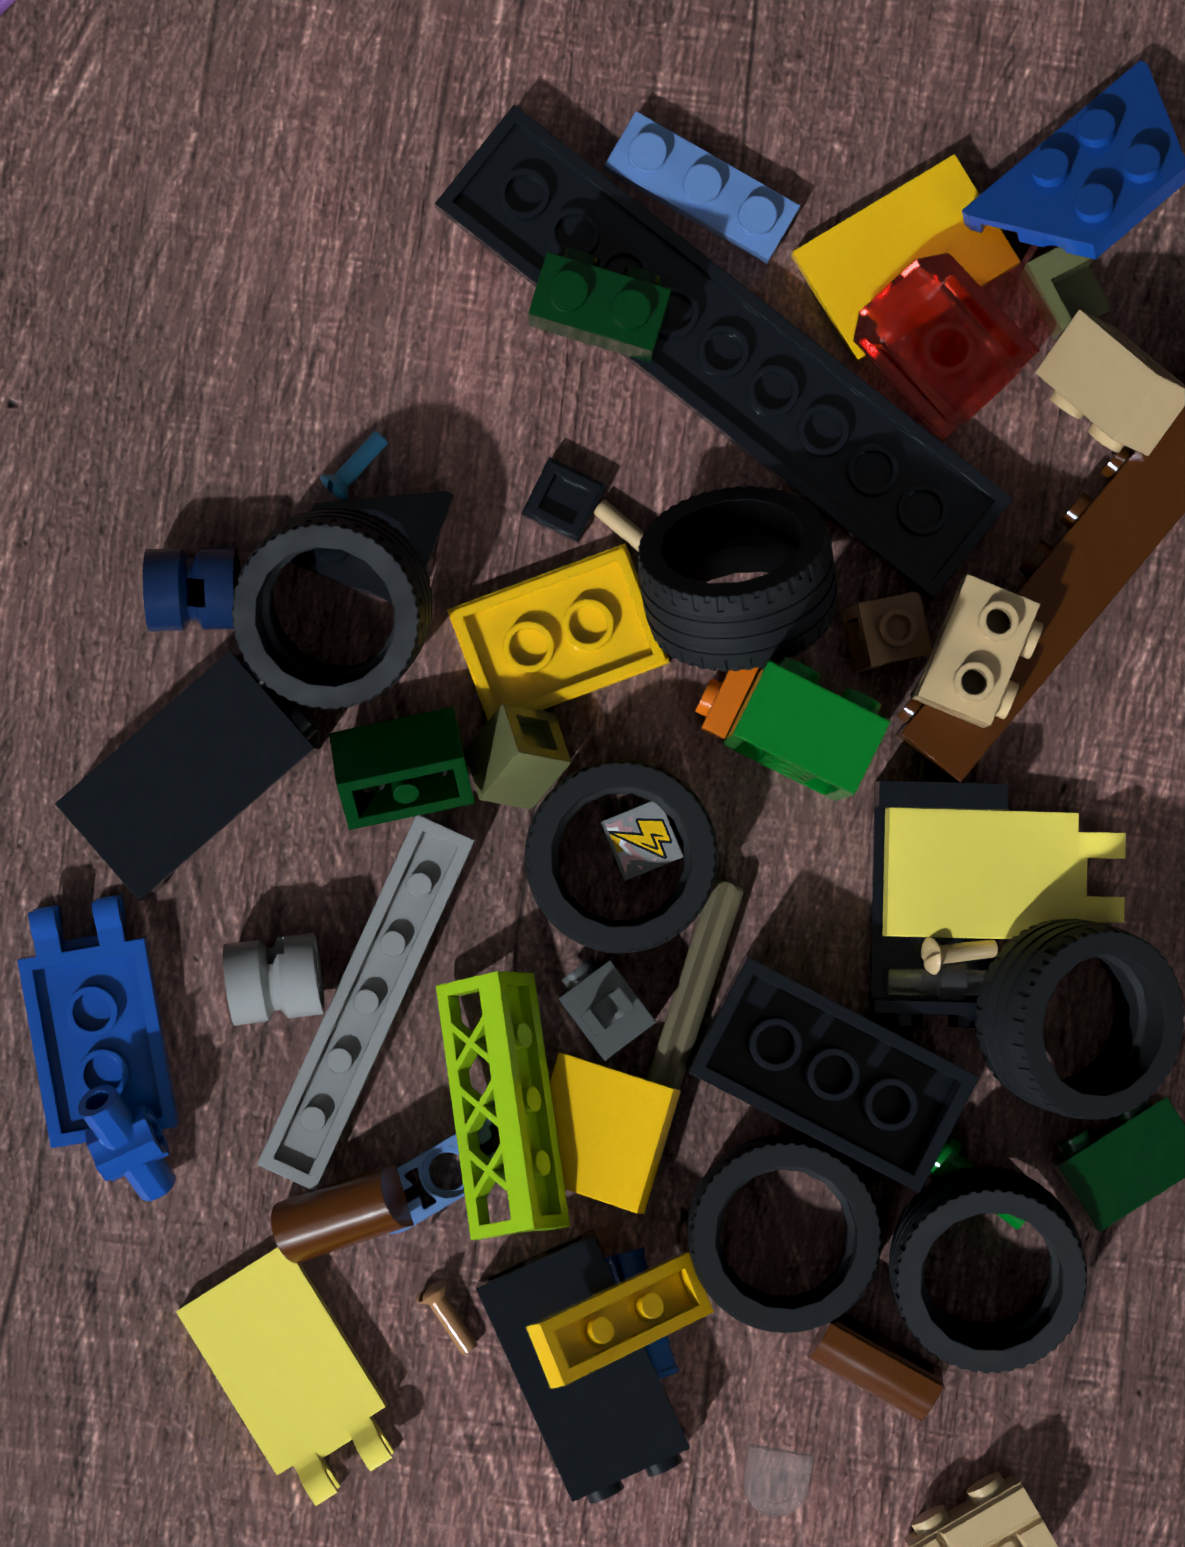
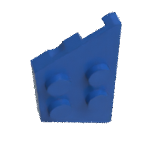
M1143 60L1137 62L962 210L964 225L970 230L980 233L983 232L985 225L1017 232L1019 242L1040 247L1058 246L1064 249L1066 253L1096 260L1185 184V156L1148 64Z

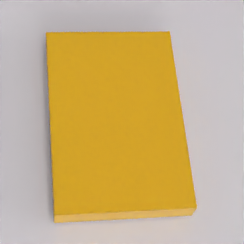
M955 154L792 251L791 257L856 363L1017 267L1020 263L1019 258L1000 228L985 225L983 232L980 233L972 231L964 225L962 210L980 194Z
M626 543L447 609L488 721L503 703L543 711L670 663L667 654L663 651V648L658 646L651 633L644 611L639 578Z

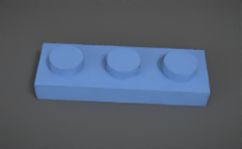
M635 111L604 165L605 172L767 265L800 209L799 204Z

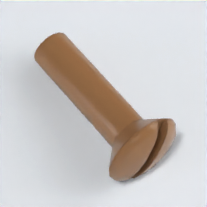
M443 1279L433 1282L417 1295L416 1303L426 1304L431 1307L461 1355H465L478 1344L445 1295L448 1281Z

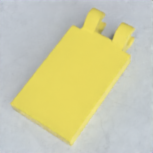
M885 808L882 936L1012 939L1014 936H1018L1021 931L1028 930L1030 926L1050 920L1081 919L1093 922L1124 923L1125 897L1087 896L1088 858L1125 859L1126 833L1079 832V813Z
M278 1247L176 1311L276 1475L294 1466L304 1489L315 1506L338 1492L337 1489L341 1487L324 1457L349 1441L353 1440L359 1455L370 1472L393 1458L392 1454L395 1451L373 1417L374 1414L384 1409L388 1403L301 1263H292L287 1260Z

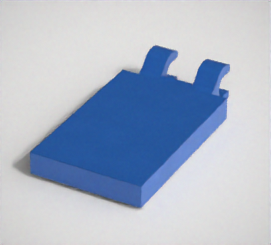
M122 894L97 898L96 901H92L93 917L97 930V935L64 940L63 920L59 905L34 909L33 912L28 913L36 955L21 957L17 962L51 1148L86 1143L85 1131L89 1130L90 1127L80 1115L78 1105L88 1091L103 1084L114 1086L130 1110L140 1105L145 1107L149 1105L157 1116L162 1129L174 1128L180 1123L147 936L128 939Z

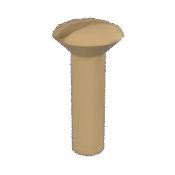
M606 499L603 500L596 507L593 514L638 551L643 531Z
M928 937L924 940L921 948L924 968L932 975H936L943 964L994 958L998 953V946L994 939L940 945L934 938Z

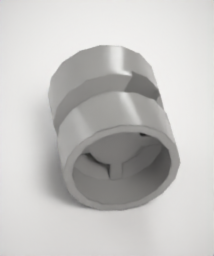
M314 933L278 937L272 948H267L261 940L223 945L226 995L234 1026L271 1021L275 1011L281 1010L288 1019L325 1014L322 969Z

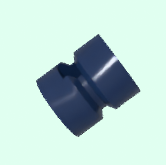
M200 547L195 557H188L182 548L146 549L143 560V601L148 631H185L191 621H197L204 630L235 629L233 628L232 602L241 572L237 547ZM193 578L204 579L205 599L193 600Z

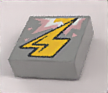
M648 802L600 822L624 881L683 857L665 811L655 802Z

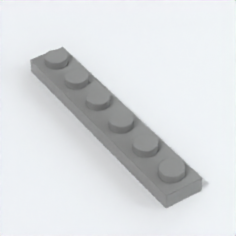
M420 815L415 816L258 1160V1166L311 1190L318 1188L475 840Z

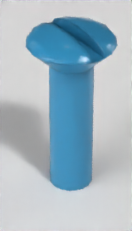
M374 431L335 474H321L320 480L324 487L339 500H349L348 487L388 445L387 440L381 434Z

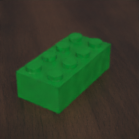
M785 657L780 665L768 661L755 677L722 745L833 801L855 795L891 721L877 715L882 704L848 687H845L844 691H840L839 695L818 686L817 683L821 674L791 658Z

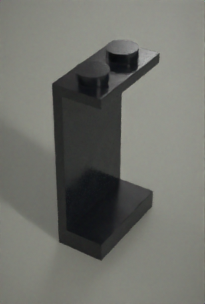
M230 651L55 803L139 901L150 899L166 885L164 880L301 760L305 757L310 759L319 751L310 740L318 730L294 703L284 710L268 692L270 688L266 686V683L261 681L255 671L253 672L250 669L248 662L245 660L242 662L237 655Z
M877 781L874 783L869 1011L884 1013V1025L923 1026V1014L948 1015V1027L977 1028L975 1026L977 1018L975 1009L978 1005L977 996L980 994L979 989L980 985L983 984V977L988 972L990 963L995 960L994 957L943 964L936 975H932L924 968V961L921 958L922 944L928 937L882 936L885 808L1004 811L1008 810L1009 784ZM932 937L940 945L985 940L980 938ZM994 939L997 943L999 952V939Z
M594 1229L478 1281L476 1286L477 1293L571 1501L574 1502L586 1496L590 1504L600 1502L617 1494L624 1489L622 1479L644 1469L648 1477H652L676 1467L683 1461L680 1453L690 1449L684 1427H681L645 1346L565 1386L550 1388L526 1327L616 1284Z

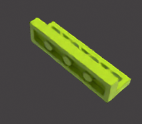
M496 971L436 985L471 1240H483L521 1232L547 1231L570 1227L534 973ZM479 992L482 1017L474 1031H471L462 1023L459 996ZM478 1054L489 1063L491 1081L483 1095L471 1086L469 1069ZM487 1118L498 1127L500 1145L492 1159L480 1150L478 1133ZM495 1183L507 1191L511 1220L490 1223L487 1196Z

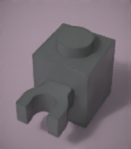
M591 957L561 979L568 990L559 996V1001L604 1061L656 1023L653 1016L610 959L601 966H598Z

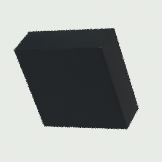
M549 457L521 516L578 544L606 489V485Z

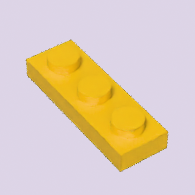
M690 1252L667 1259L526 1328L550 1388L553 1389L565 1386L713 1313L714 1310L705 1289L696 1275Z

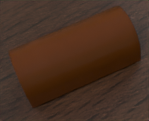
M395 1163L277 1202L271 1212V1227L276 1244L284 1257L292 1263L305 1262L414 1225Z
M845 1313L833 1321L820 1326L808 1351L807 1358L919 1421H922L927 1416L944 1389L940 1366Z

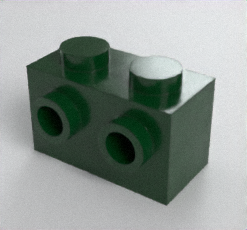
M564 248L561 256L547 252L528 312L529 326L651 363L671 296V289L660 286L662 278L652 272L635 267H625L623 275L599 268L600 259L598 257L576 249Z
M454 706L329 733L336 786L349 830L475 803L465 748Z
M1155 1093L1147 1101L1141 1102L1137 1108H1132L1128 1113H1121L1120 1116L1115 1117L1116 1119L1094 1132L1091 1126L1087 1125L1073 1132L1057 1144L1062 1153L1049 1162L1089 1225L1098 1232L1106 1229L1185 1178V1124L1167 1096Z

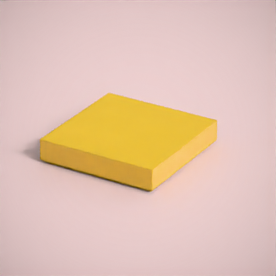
M559 1052L551 1076L550 1088L565 1190L637 1214H644L681 1090Z

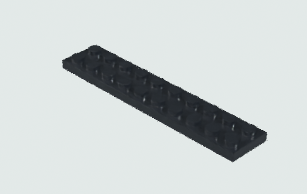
M515 105L511 107L435 202V207L438 211L535 287L546 253L549 252L561 256L564 248L576 249L594 255L600 259L599 268L622 275L625 267H635L660 276L662 278L660 286L671 289V296L652 362L649 363L626 355L622 356L791 490L804 498L805 501H809L819 512L929 599L933 600L1013 500L1010 495Z

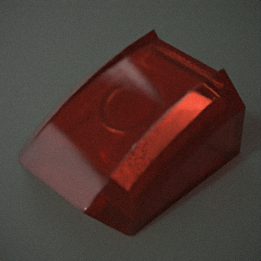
M949 253L918 258L907 266L859 311L853 339L854 343L943 443L958 432L1011 383L1040 353L1039 348Z

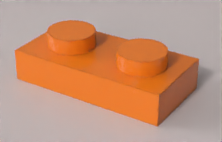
M758 667L752 668V670H728L723 682L711 677L695 712L706 717L700 728L701 731L722 741L725 739L758 671Z

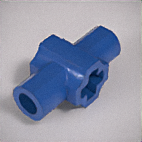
M103 1084L88 1091L80 1100L78 1111L90 1127L89 1130L85 1131L86 1146L101 1176L105 1181L111 1180L112 1182L125 1176L140 1199L144 1201H153L166 1195L175 1184L176 1176L164 1159V1157L170 1155L168 1140L163 1133L157 1116L150 1106L140 1105L130 1110L115 1087L110 1084Z

